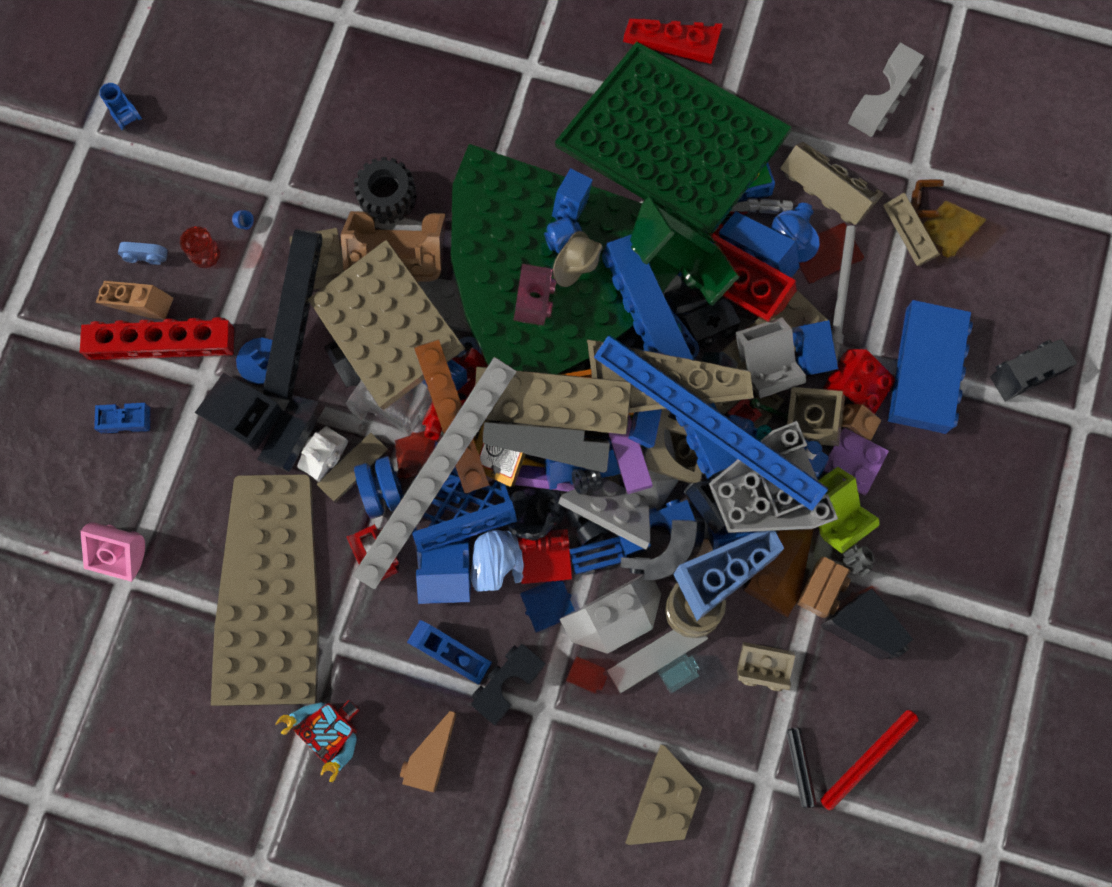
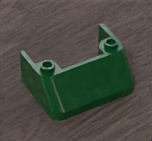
M651 195L643 201L630 238L632 250L639 255L642 262L646 265L656 255L679 269L684 276L682 279L684 283L692 289L694 287L700 289L708 303L713 306L740 276L717 242L708 233Z

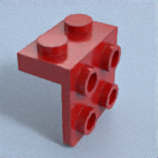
M847 349L840 358L838 369L829 375L823 389L843 391V394L854 404H863L875 414L893 386L895 377L867 349Z

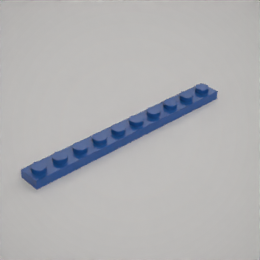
M608 335L595 354L594 358L811 511L828 491L825 485L611 335Z

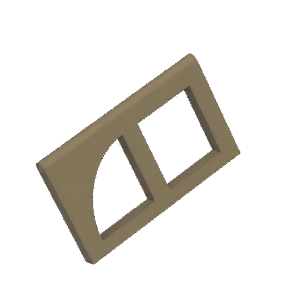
M723 402L715 403V406L719 412L721 411ZM662 409L655 445L651 448L645 447L643 453L647 469L691 484L700 482L702 472L698 464H696L694 472L679 465L669 454L664 442V430L666 429L687 436L684 427L678 424L677 420L668 418L670 413L668 409Z

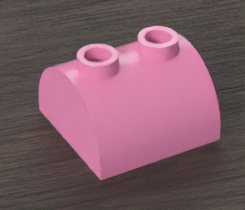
M94 522L86 524L80 531L84 569L132 582L144 558V537L137 532L120 530L112 525L106 526Z

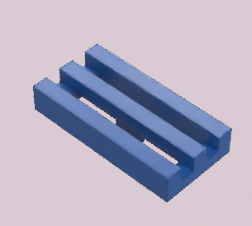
M615 537L569 549L575 574L578 575L620 564L621 557L624 556L619 538ZM615 545L613 549L579 558L576 557V554ZM613 554H617L618 558L599 562L596 564L580 568L578 565V563L594 560L597 558Z

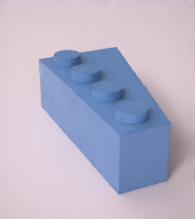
M757 531L679 565L674 576L696 620L701 619L777 558L784 547L775 531Z

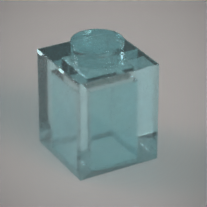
M685 653L657 672L671 694L699 677L697 671L700 668L692 656L688 658Z

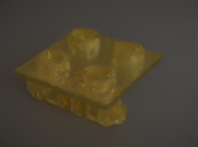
M945 201L936 210L939 211V217L929 218L923 225L931 240L942 246L944 249L942 251L943 255L949 258L956 255L957 251L970 240V237L979 230V227L986 219Z

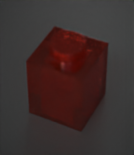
M576 656L566 682L595 694L597 689L602 691L608 676L603 675L605 668Z

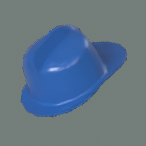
M788 210L783 211L774 218L770 229L796 241L799 263L807 262L816 255L820 245L819 236L803 215L798 211Z

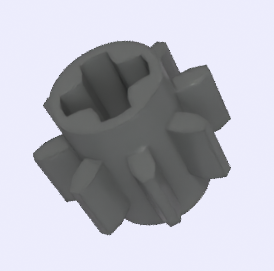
M854 544L843 553L845 556L842 560L843 566L849 569V573L852 575L859 573L863 577L870 573L874 567L872 563L875 562V557L867 546L859 548L857 544Z

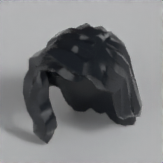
M527 488L514 492L511 500L515 503L514 510L517 522L508 524L509 532L519 538L531 541L544 537L559 525L565 516V507L558 504L561 491Z

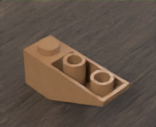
M104 281L99 289L96 303L147 318L165 320L173 297L154 285Z

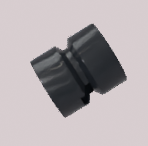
M571 510L565 513L571 527L577 528L575 534L582 546L594 542L610 531L591 520L584 524L583 520L586 518Z

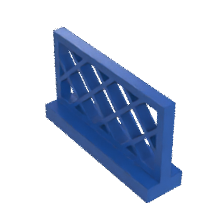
M459 477L445 481L439 492H448L447 498L444 502L433 499L431 504L440 507L435 517L424 513L422 518L432 522L427 528L417 530L415 527L412 532L418 552L422 553L517 522L515 510L505 484L496 480L493 486L481 488L489 491L483 501L473 497L477 490L471 491L469 494L458 491L462 485ZM494 494L504 497L505 500L504 503L498 505L489 503ZM454 495L465 499L460 508L449 505ZM469 502L480 505L478 511L468 513L465 509ZM445 510L456 513L451 520L444 521L440 519Z

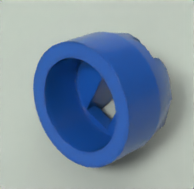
M239 210L233 214L232 222L235 227L247 230L252 227L254 218L251 212Z

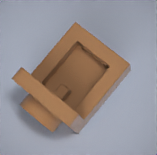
M846 404L843 410L842 427H848L857 435L871 441L881 419L863 404Z

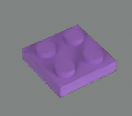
M843 428L839 446H833L823 474L827 475L836 467H840L856 478L858 492L866 495L889 451Z

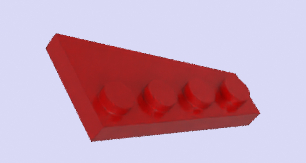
M629 19L623 42L634 45L637 41L649 49L712 64L723 24L715 23L714 26H704L703 22H694V25H681L680 21L662 24L659 20Z

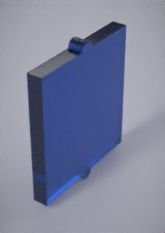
M563 580L550 581L520 593L527 610L525 615L529 616L535 633L561 623L560 618L575 611L570 600L572 595L567 592Z

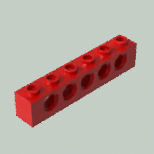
M215 317L207 321L198 318H190L188 321L165 319L163 322L140 320L139 323L119 320L115 321V324L93 321L90 324L81 325L79 353L88 360L234 355L235 328L229 320L222 317ZM187 333L185 339L178 341L180 335ZM206 333H211L208 339L202 340ZM162 334L161 339L154 342L155 337ZM134 335H138L135 341L130 342V339ZM113 336V339L106 343L107 338Z

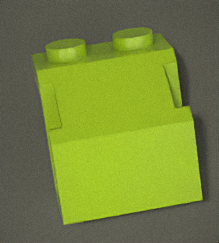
M836 467L821 478L819 482L828 488L825 495L828 494L838 519L819 526V531L825 542L839 552L844 553L877 528L880 523L878 517L860 506L856 478L840 467Z

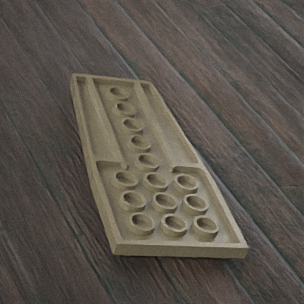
M307 475L237 476L233 483L214 627L211 706L317 703L319 611L311 479Z

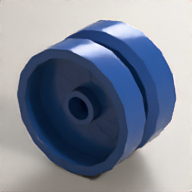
M389 456L376 460L375 469L377 476H375L372 467L368 463L354 466L359 492L370 519L383 516L385 509L382 499L385 500L388 509L392 513L402 500L401 495L403 491L401 483Z

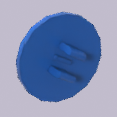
M252 339L239 350L236 358L237 369L240 375L249 383L264 384L272 345L271 339Z

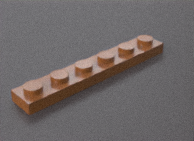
M437 339L416 346L414 349L442 430L445 433L462 405L440 341ZM472 439L455 465L464 493L489 486L478 451Z

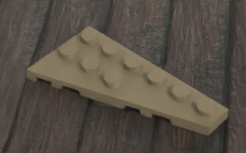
M588 339L592 378L626 381L594 358L604 342ZM628 347L708 404L754 398L751 371ZM631 385L629 413L666 409L641 390Z

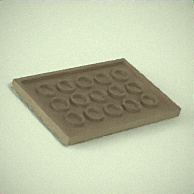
M387 240L308 299L382 410H385L425 380L414 347L439 339L447 362L465 349Z

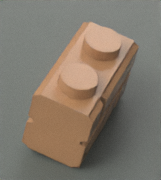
M820 557L811 572L797 605L821 618H826L829 614L834 615L840 604V601L836 599L840 591H846L851 581L847 577L850 570L826 557Z

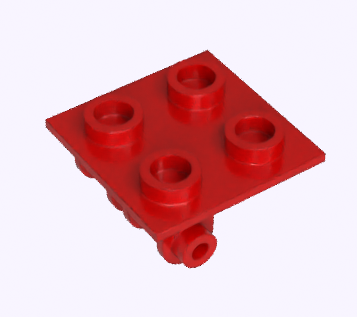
M567 529L552 530L544 537L534 541L517 536L524 563L521 584L572 580Z

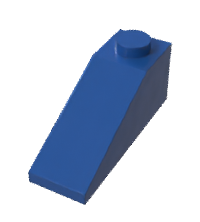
M421 620L407 641L408 644L478 685L492 663Z

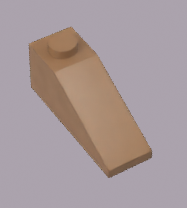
M449 711L410 756L409 761H404L400 777L404 778L403 785L436 792L457 713Z

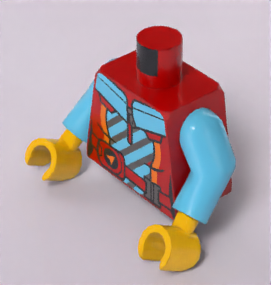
M348 700L339 710L331 703L325 704L320 702L304 706L290 715H282L275 725H278L280 722L287 724V728L281 732L283 735L287 734L295 726L292 730L325 763L321 776L325 771H331L333 775L330 777L329 782H333L337 777L338 771L353 757L357 741L355 735L357 729L350 720L360 710L351 700Z

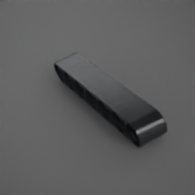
M295 229L293 233L263 393L265 396L289 401L293 395L310 310L308 299L313 294L322 247L321 233L302 229Z

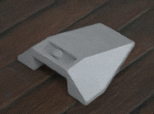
M797 421L771 431L761 440L817 480L804 449L807 443ZM739 459L709 483L728 533L813 529L838 519L828 494L824 495L811 511Z

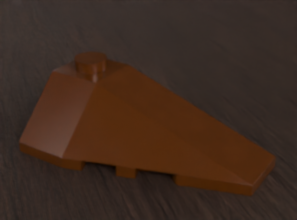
M814 528L779 530L777 536L784 547L783 551L777 558L750 578L743 591L785 617H788L801 596Z

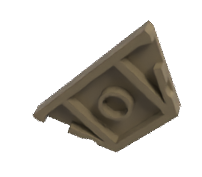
M660 744L625 841L628 845L684 840L695 811L702 787L662 744Z

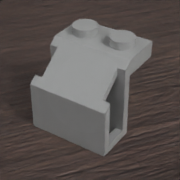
M782 317L736 332L739 358L741 362L746 361L747 370L751 371L753 389L759 398L806 383L805 373L795 362L792 329Z

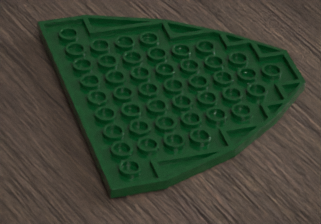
M472 144L468 145L452 188L451 261L465 318L487 367L495 357L514 370L564 374L590 360L588 339L604 342L608 335H611L618 340L634 328L633 317L624 308L623 296L620 290L615 288L612 280L613 274L610 268L604 265L602 254L607 243L632 234L642 203L591 186L587 204L577 222L582 232L589 239L600 243L603 249L600 252L599 263L595 270L581 274L572 285L563 287L555 281L553 271L555 260L559 254L555 250L551 252L544 233L547 232L548 224L557 221L556 218L552 217L556 193L565 176ZM656 255L649 262L662 293H664L680 273V270Z

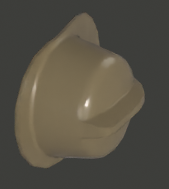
M575 232L555 260L553 268L555 281L560 286L568 287L576 282L581 274L595 270L599 263L600 252L603 246L589 239L584 232Z

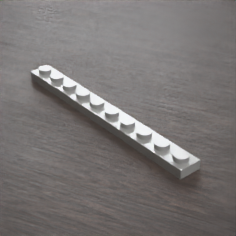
M495 357L492 359L359 564L353 577L376 589L517 371Z

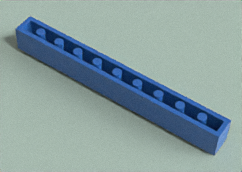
M631 235L607 243L602 254L604 265L610 268L613 274V284L617 290H620L623 296L625 310L628 313L630 312L633 317L634 329L638 335H641L645 343L644 350L694 360L649 263L647 265L644 264L639 255L632 250ZM709 403V405L717 410L715 403ZM676 416L678 424L684 427L687 433L686 439L689 447L695 451L698 457V467L703 474H706L707 479L722 473L738 460Z

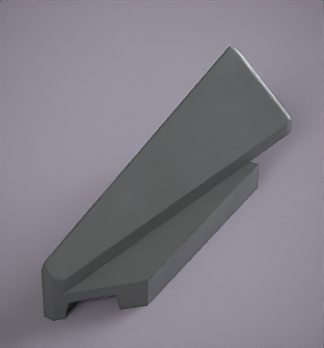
M500 421V423L484 422V444L603 473L607 471L610 445L607 439L584 438L585 431L579 429Z

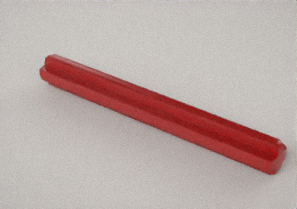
M911 710L905 711L820 799L821 804L827 810H832L918 722L919 718Z

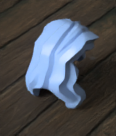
M490 530L480 535L474 544L470 574L474 589L478 592L499 590L505 575L510 570H512L515 583L522 581L524 563L517 537L510 533L509 530Z

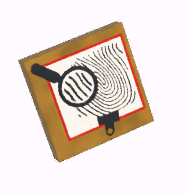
M483 422L475 446L485 475L510 487L515 486L526 454L484 444Z

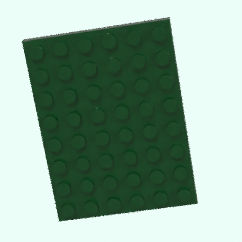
M636 41L556 139L555 147L645 200L649 195L655 197L712 236L791 133L792 127Z

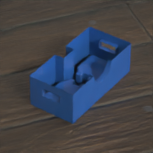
M146 403L124 404V409H121L116 404L95 405L94 429L101 434L118 433V431L122 430L132 432L150 431V407Z

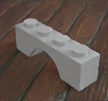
M900 42L883 70V73L889 80L890 90L881 95L865 94L854 110L848 124L870 137L874 135L876 130L881 132L888 121L886 115L888 112L894 113L900 103L897 100L898 97L906 95L912 85L909 83L910 79H916L923 69L920 63L924 56Z

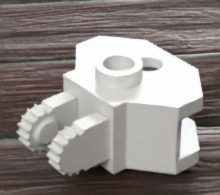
M325 426L321 431L316 432L313 437L310 436L302 448V455L297 467L319 482L337 464L346 448L348 440Z

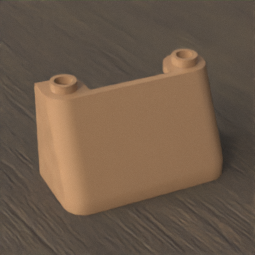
M350 211L341 232L344 271L387 240L416 281L430 282L436 280L440 276L446 227L445 214L433 213L425 216L422 221V231L375 230V222L370 214L362 211Z

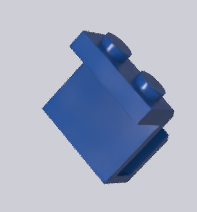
M470 537L419 553L417 549L418 569H416L418 604L470 602Z

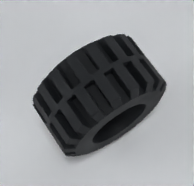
M381 157V161H377L376 158L372 159L370 165L365 163L363 165L364 170L359 169L357 172L358 178L354 180V191L360 208L363 212L370 214L374 222L378 219L381 224H385V221H389L390 224L395 223L394 220L397 218L399 221L403 220V215L411 213L410 207H415V199H417L414 180L409 168L406 169L405 164L402 162L398 164L397 159L391 158L388 161L387 157ZM384 184H393L398 187L397 191L389 197L381 198L373 195L375 190Z

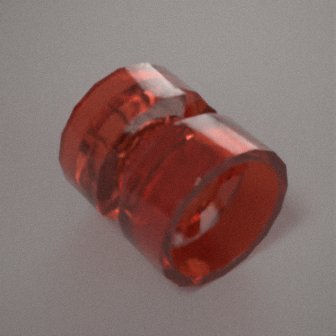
M193 226L185 230L181 235V249L195 266L208 268L217 263L220 258L219 246L205 228Z

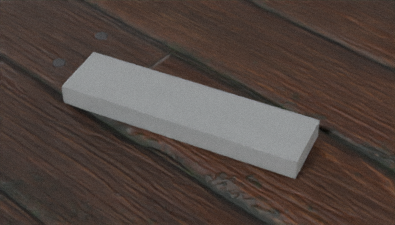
M673 629L610 668L607 672L621 694L703 643L708 637H684Z

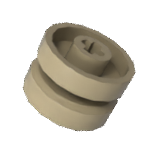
M676 583L666 601L665 615L667 622L674 631L684 637L699 638L707 636L715 630L724 616L726 600L724 599L697 621L679 584Z

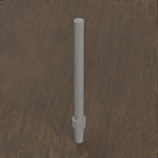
M855 226L846 227L832 329L837 364L840 347L843 346L844 340L842 329L856 233Z

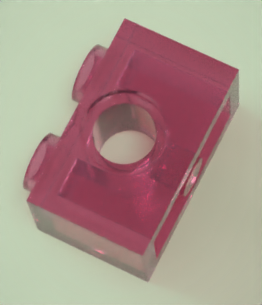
M522 264L513 321L544 325L545 318L551 317L553 302H549L548 299L549 293L554 294L556 280L552 278L553 269ZM530 293H539L541 297L534 298L530 295Z

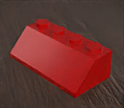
M712 234L711 237L717 242L740 276L722 296L763 320L770 322L785 309L796 293V280Z

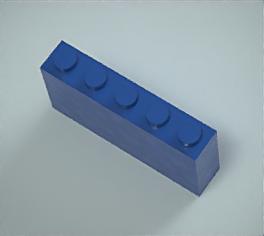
M912 300L905 312L888 422L944 434L957 426L959 413H956V408L962 398V390L959 389L960 382L963 381L966 373V367L963 366V362L969 352V344L966 342L967 336L970 335L973 327V322L970 321L971 312Z

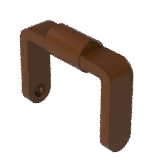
M928 179L916 182L915 190L912 191L911 204L919 218L939 217V211L918 210V207L920 206L922 196L921 188L944 186V180Z

